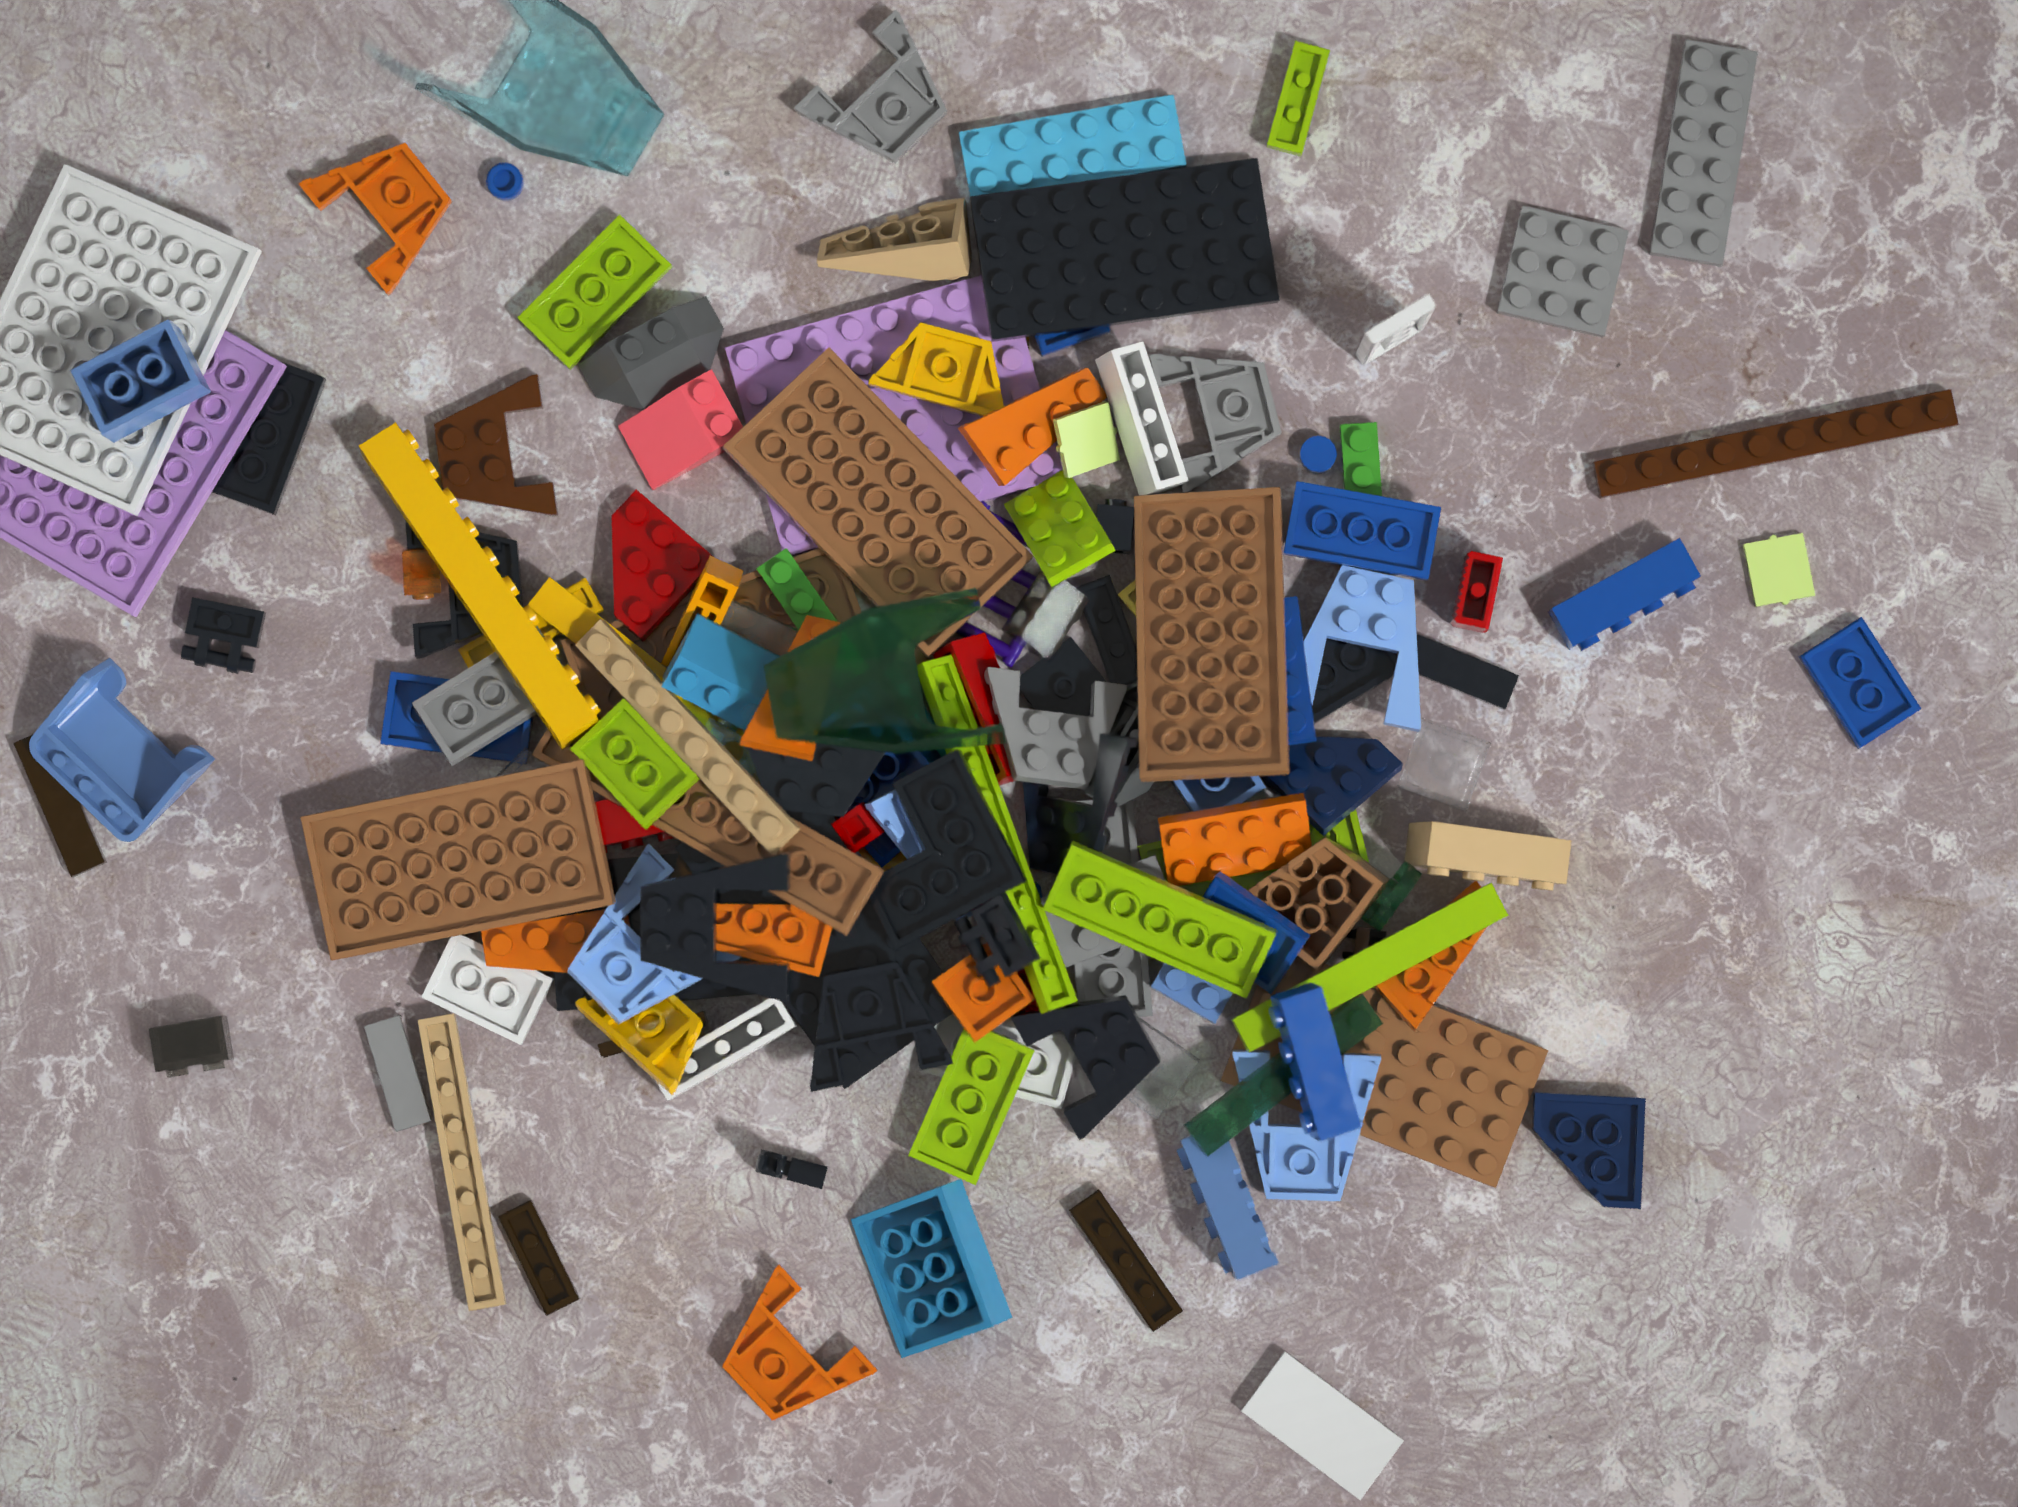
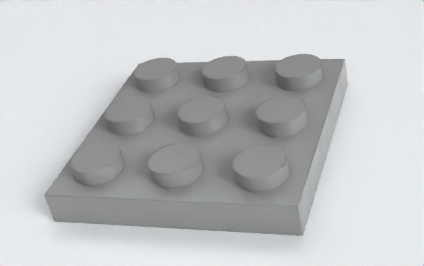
M1522 205L1497 313L1603 338L1608 324L1629 230Z

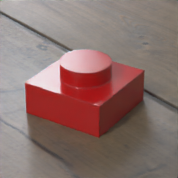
M864 801L846 813L844 817H840L831 824L847 848L853 853L885 832L867 810Z

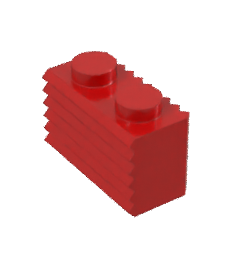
M1470 551L1463 558L1465 560L1462 564L1464 569L1460 572L1462 576L1459 581L1461 583L1457 586L1459 591L1456 595L1458 597L1455 600L1456 605L1453 607L1455 612L1452 614L1453 620L1450 623L1453 627L1486 633L1490 626L1503 558Z

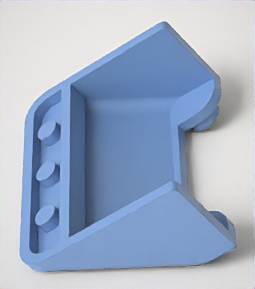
M108 658L80 676L32 735L29 748L34 759L117 839L131 842L139 838L208 769L215 758L198 745H189L177 755H174L116 699L126 686V677L122 669L111 658Z

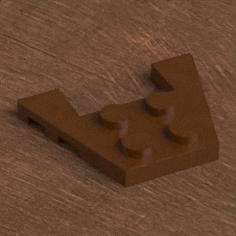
M538 374L531 375L434 424L443 490L448 487L457 500L490 506L495 505L553 517L558 516L553 482L520 487L515 486L506 414L543 408Z

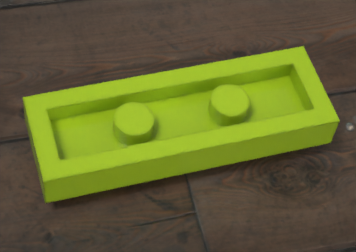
M1295 41L1266 148L1302 156L1329 57V49Z

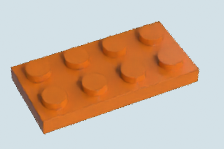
M1304 793L1158 817L1167 882L1176 886L1213 880L1220 871L1228 877L1280 869L1312 847Z

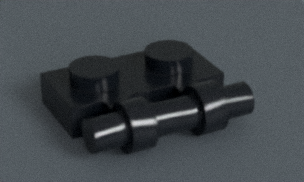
M192 597L185 633L198 636L199 638L197 647L183 645L181 659L194 661L195 666L205 668L208 664L224 667L227 672L239 674L240 671L254 673L256 659L243 657L244 646L259 649L266 612ZM212 639L231 643L229 654L211 650Z
M1007 893L1000 894L971 911L978 924L975 927L972 926L967 916L954 922L960 933L958 940L962 947H967L976 964L973 968L977 976L983 977L988 988L1001 982L995 970L998 966H1000L1004 976L1008 977L1041 959ZM983 936L993 953L989 957L980 941Z

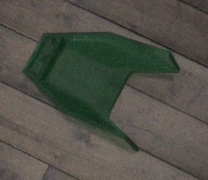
M977 588L866 609L764 665L777 739L886 753L1006 744L1003 723L971 730L931 724L926 718L915 660L917 645L981 609Z

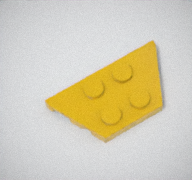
M922 322L910 333L906 341L890 355V358L877 373L871 376L868 383L872 387L982 417L995 409L1004 407L992 342Z
M672 995L619 1025L594 999L587 1001L586 997H583L575 1002L577 1009L664 1089L671 1095L676 1092L703 1027L701 1018L680 999Z

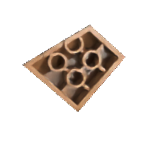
M1325 837L1248 891L1310 934L1298 956L1318 970L1328 962L1390 879L1361 856Z

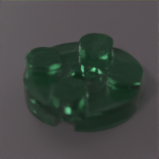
M1405 860L1361 919L1380 931L1414 888L1422 873Z

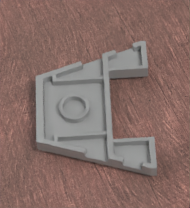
M895 9L872 32L873 36L897 59L879 79L845 111L818 85L794 107V110L799 115L893 163H896L947 114V109L928 70L923 64L917 48L903 23V19Z
M1163 354L1149 355L1158 388L1194 380L1212 450L1209 453L1182 459L1189 480L1181 484L1183 493L1191 492L1281 435L1282 432L1264 362L1202 359L1191 356H1165Z
M988 667L985 670L984 677L986 684L990 686L993 697L992 706L995 715H998L1003 732L1001 738L1013 780L1086 789L1097 765L1100 733H1110L1126 693L1127 685L1094 681L1091 685L1090 717L1019 707L1020 671Z

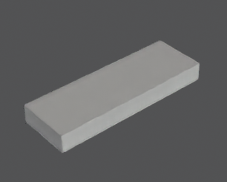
M401 1015L364 1026L395 1131L398 1132L432 1121Z

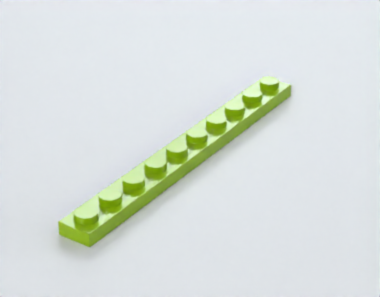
M947 655L922 662L915 666L946 754L956 749L961 750L1027 882L1006 893L1041 958L1025 967L1039 1010L1043 1014L1077 1002L1078 1000L1047 915L1042 910L1043 904L952 655Z

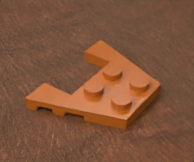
M406 143L362 158L361 161L348 166L329 170L328 173L312 179L310 177L299 183L300 187L320 212L348 189H352L394 241L395 246L366 268L388 296L394 291L452 202Z
M780 1264L774 1269L722 1365L727 1373L772 1421L866 1378L878 1370L855 1345L833 1367L826 1371L777 1319L775 1314L802 1289Z

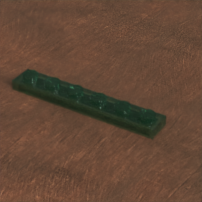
M1363 994L1348 1000L1329 1014L1341 1055L1383 1024ZM1279 1052L1184 1124V1127L1204 1155H1211L1292 1093L1289 1084V1078L1293 1077L1290 1064H1286L1283 1061Z

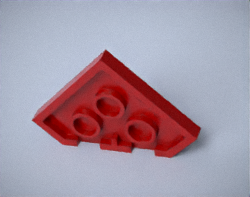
M636 489L611 515L614 615L620 623L643 642L696 586L709 557L712 555Z

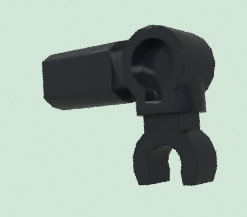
M761 1149L755 1172L781 1179L783 1175H786V1180L819 1189L823 1188L828 1166L793 1157L791 1161H788V1156Z

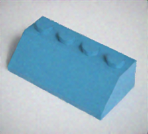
M697 613L663 674L662 687L746 730L784 658Z

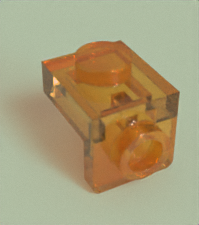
M426 549L403 550L404 596L412 595L413 599L425 600L433 598L434 593H441L440 570Z

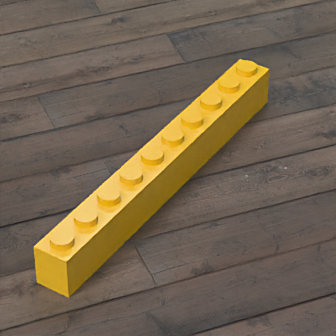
M395 422L359 445L362 457L562 750L582 738L598 723L596 715L600 713L597 704L589 694L584 697L576 687L580 681L571 666L567 664L563 667L556 658L560 651L548 634L544 637L541 636L535 627L540 622L529 605L522 608L515 598L519 591L508 575L504 578L500 576L495 568L499 565V562L488 546L482 549L476 541L475 537L479 533L468 516L461 519L455 510L459 503L450 489L447 487L442 490L435 481L439 474L428 458L423 461L420 459L415 451L419 448V445L408 429L402 432Z

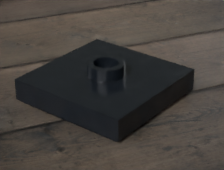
M1069 637L1020 676L1019 690L1035 710L1089 716L1091 685L1094 681L1106 682V680L1073 638Z

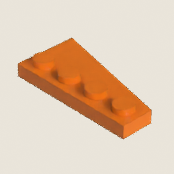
M1088 367L1080 368L1031 394L1014 400V402L1000 409H995L973 422H968L958 427V430L998 486H1005L1057 441L1053 419L1099 404L1107 398V395Z
M810 615L806 616L740 740V746L813 761L843 623Z
M1474 881L1450 903L1482 886L1477 881ZM1486 928L1374 986V988L1415 1032Z
M717 904V951L759 962L790 963V970L820 977L832 927L792 904Z
M606 909L483 930L481 935L486 966L568 973L569 966ZM628 914L623 921L631 928Z

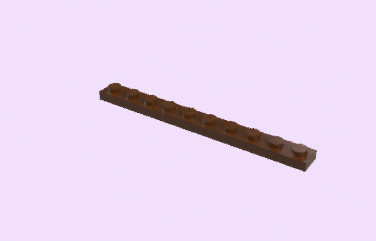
M1949 389L1598 460L1592 464L1601 499L1956 427L1959 423L1952 391Z

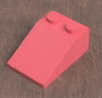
M711 369L676 388L620 424L618 428L651 489L655 490L726 452L723 449V445L740 431L743 426Z

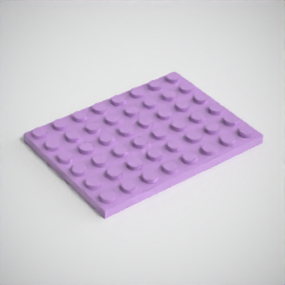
M981 276L725 347L746 424L830 347L980 502L1029 490L1063 470L1059 454L1056 451V444L1054 443L1008 484L998 486L958 430V427L968 422H973L982 416L872 387L868 384L871 376L877 373L890 358V355L906 341L910 333L920 322L991 341ZM1017 338L992 342L1004 406L1024 395L1039 390L1026 339ZM766 494L782 551L787 548L790 554L795 556L818 549L819 547Z
M224 331L204 374L211 392L191 402L138 517L0 455V538L123 611L137 617L287 366L232 333Z

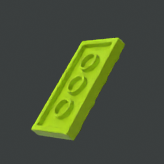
M619 214L517 318L571 370L672 268V265Z
M963 1029L951 1056L953 1064L946 1067L908 1156L976 1185L1035 1049L993 1030L974 1043Z

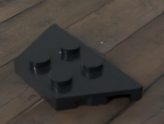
M818 738L813 761L747 747L761 787L783 810L844 817L886 752V746Z

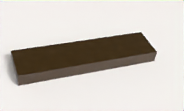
M32 735L13 743L71 877H76L107 863L82 804L32 756L29 748Z
M1099 1189L1069 1209L1153 1332L1183 1312Z

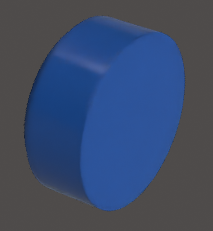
M499 163L489 170L486 184L490 193L495 198L509 201L521 193L524 180L516 166L510 163Z
M1313 436L1303 443L1299 456L1301 464L1306 470L1312 473H1324L1333 466L1337 452L1335 445L1330 439L1324 436Z

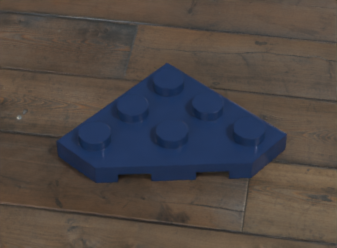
M1316 737L1317 741L1289 745V774L1260 777L1280 796L1304 793L1308 822L1324 836L1402 770L1403 763L1378 739Z
M1534 1093L1532 1130L1602 1207L1641 1209L1646 1098Z

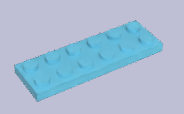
M1174 94L959 132L970 196L1186 167Z

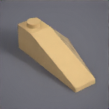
M965 198L927 203L918 206L920 213L899 219L898 215L895 214L886 217L887 222L881 226L872 229L866 226H859L823 238L820 241L818 251V267L929 281L955 280L968 276L972 251Z

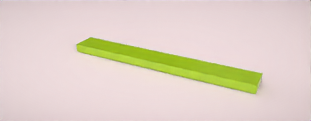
M1488 883L1289 989L1310 982L1321 986L1329 1011L1509 915L1493 884ZM1271 999L1231 1019L1247 1052H1252L1281 1036L1280 1029L1274 1027L1269 1015V1008L1273 1007Z

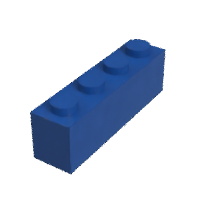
M1678 538L1556 605L1548 613L1568 649L1570 650L1578 645L1580 651H1583L1599 642L1600 639L1597 634L1610 628L1614 634L1632 624L1629 617L1642 610L1646 616L1663 607L1664 604L1661 599L1674 593L1676 598H1679L1694 590L1696 587L1693 582L1700 578L1701 575L1681 539Z
M1310 982L1271 995L1273 1007L1269 1008V1015L1274 1027L1280 1029L1283 1042L1279 1043V1050L1283 1061L1286 1064H1290L1293 1077L1289 1078V1084L1295 1099H1300L1303 1112L1299 1113V1119L1305 1134H1310L1311 1137L1321 1142L1362 1128L1322 987Z

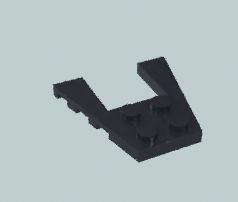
M1100 733L1092 804L1048 796L1047 784L1023 782L1030 868L1058 874L1072 841L1103 853L1108 837L1103 834L1108 818L1115 814L1118 803L1114 802L1119 783L1125 782L1129 770L1126 760L1130 748L1136 747L1137 738Z
M790 852L641 886L640 961L782 1002L790 1000V963L716 961L717 889L790 890Z

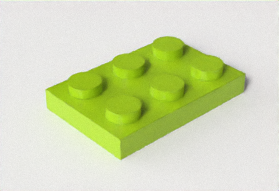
M1063 470L1004 503L1005 508L1051 587L1116 551L1073 477L1065 478Z
M625 698L570 748L580 760L584 759L587 768L645 829L651 826L700 779Z

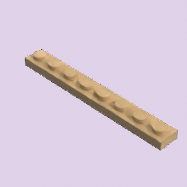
M600 619L576 643L575 646L770 854L775 855L801 829L679 698L662 687V680L605 620Z
M456 1014L418 1020L468 1310L473 1311L507 1304Z

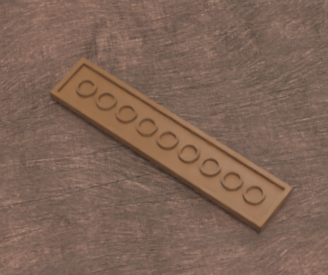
M600 710V713L596 715L598 722L607 714L606 712ZM548 729L532 753L534 758L548 766L580 760L570 749L576 742L562 750ZM588 769L592 790L627 810ZM701 779L652 824L725 867L758 858L774 856V854H770ZM793 819L801 829L775 854L779 855L784 852H790V890L769 892L847 936L884 871Z

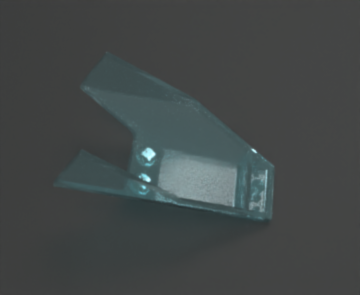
M508 0L528 26L529 35L492 97L484 99L424 83H417L414 88L518 150L627 177L665 115L597 26L559 0Z

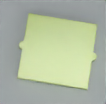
M1104 401L1053 419L1058 443L1056 451L1060 452L1065 478H1071L1120 460L1115 436L1117 428L1113 426L1109 402Z
M1803 533L1778 538L1776 535H1771L1767 540L1743 544L1755 607L1780 602L1783 605H1787L1791 600L1815 596Z

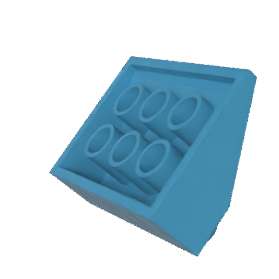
M962 1179L851 1219L901 1358L979 1332L1013 1318Z

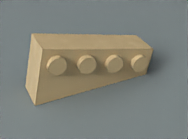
M1434 821L1409 823L1404 866L1427 869L1428 875L1449 877V872L1462 873V879L1472 881H1484V876L1496 877L1497 884L1519 886V880L1532 882V889L1553 891L1554 885L1567 884L1572 840Z

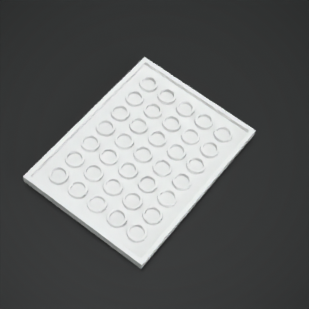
M64 164L0 299V455L138 517L191 403L113 443L101 435L70 370L169 319L181 329L204 376L262 251L243 241Z

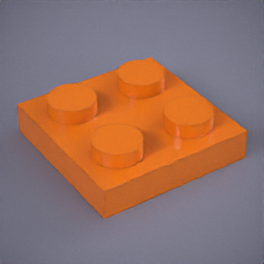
M986 942L983 947L989 957L993 953ZM970 954L933 980L931 984L972 1041L976 1043L1033 1002L1035 998L1017 973L1005 977L1000 966L995 970L1001 982L988 988L983 977L977 976L973 968L976 964Z

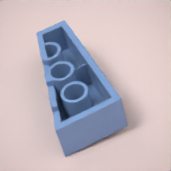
M1219 1124L1181 1139L1182 1148L1176 1151L1183 1169L1191 1168L1196 1182L1190 1184L1197 1204L1205 1203L1210 1215L1204 1218V1222L1211 1239L1219 1238L1223 1251L1217 1253L1225 1274L1232 1272L1234 1278L1239 1280L1279 1264L1274 1251L1272 1252L1270 1249L1267 1233L1259 1215L1255 1211L1252 1196L1245 1180L1241 1176V1169L1223 1125Z

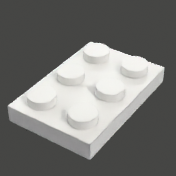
M464 935L450 937L422 998L522 1045L554 978L537 970L486 966L483 944Z

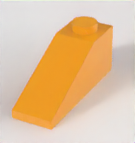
M709 557L661 664L668 667L697 613L721 625L738 590L743 570L715 557Z

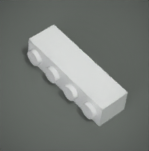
M1144 342L1110 350L1095 359L1139 496L1167 491L1189 481Z
M769 998L696 1041L676 1092L671 1095L658 1082L657 1084L666 1100L670 1101L798 1026L784 1002Z

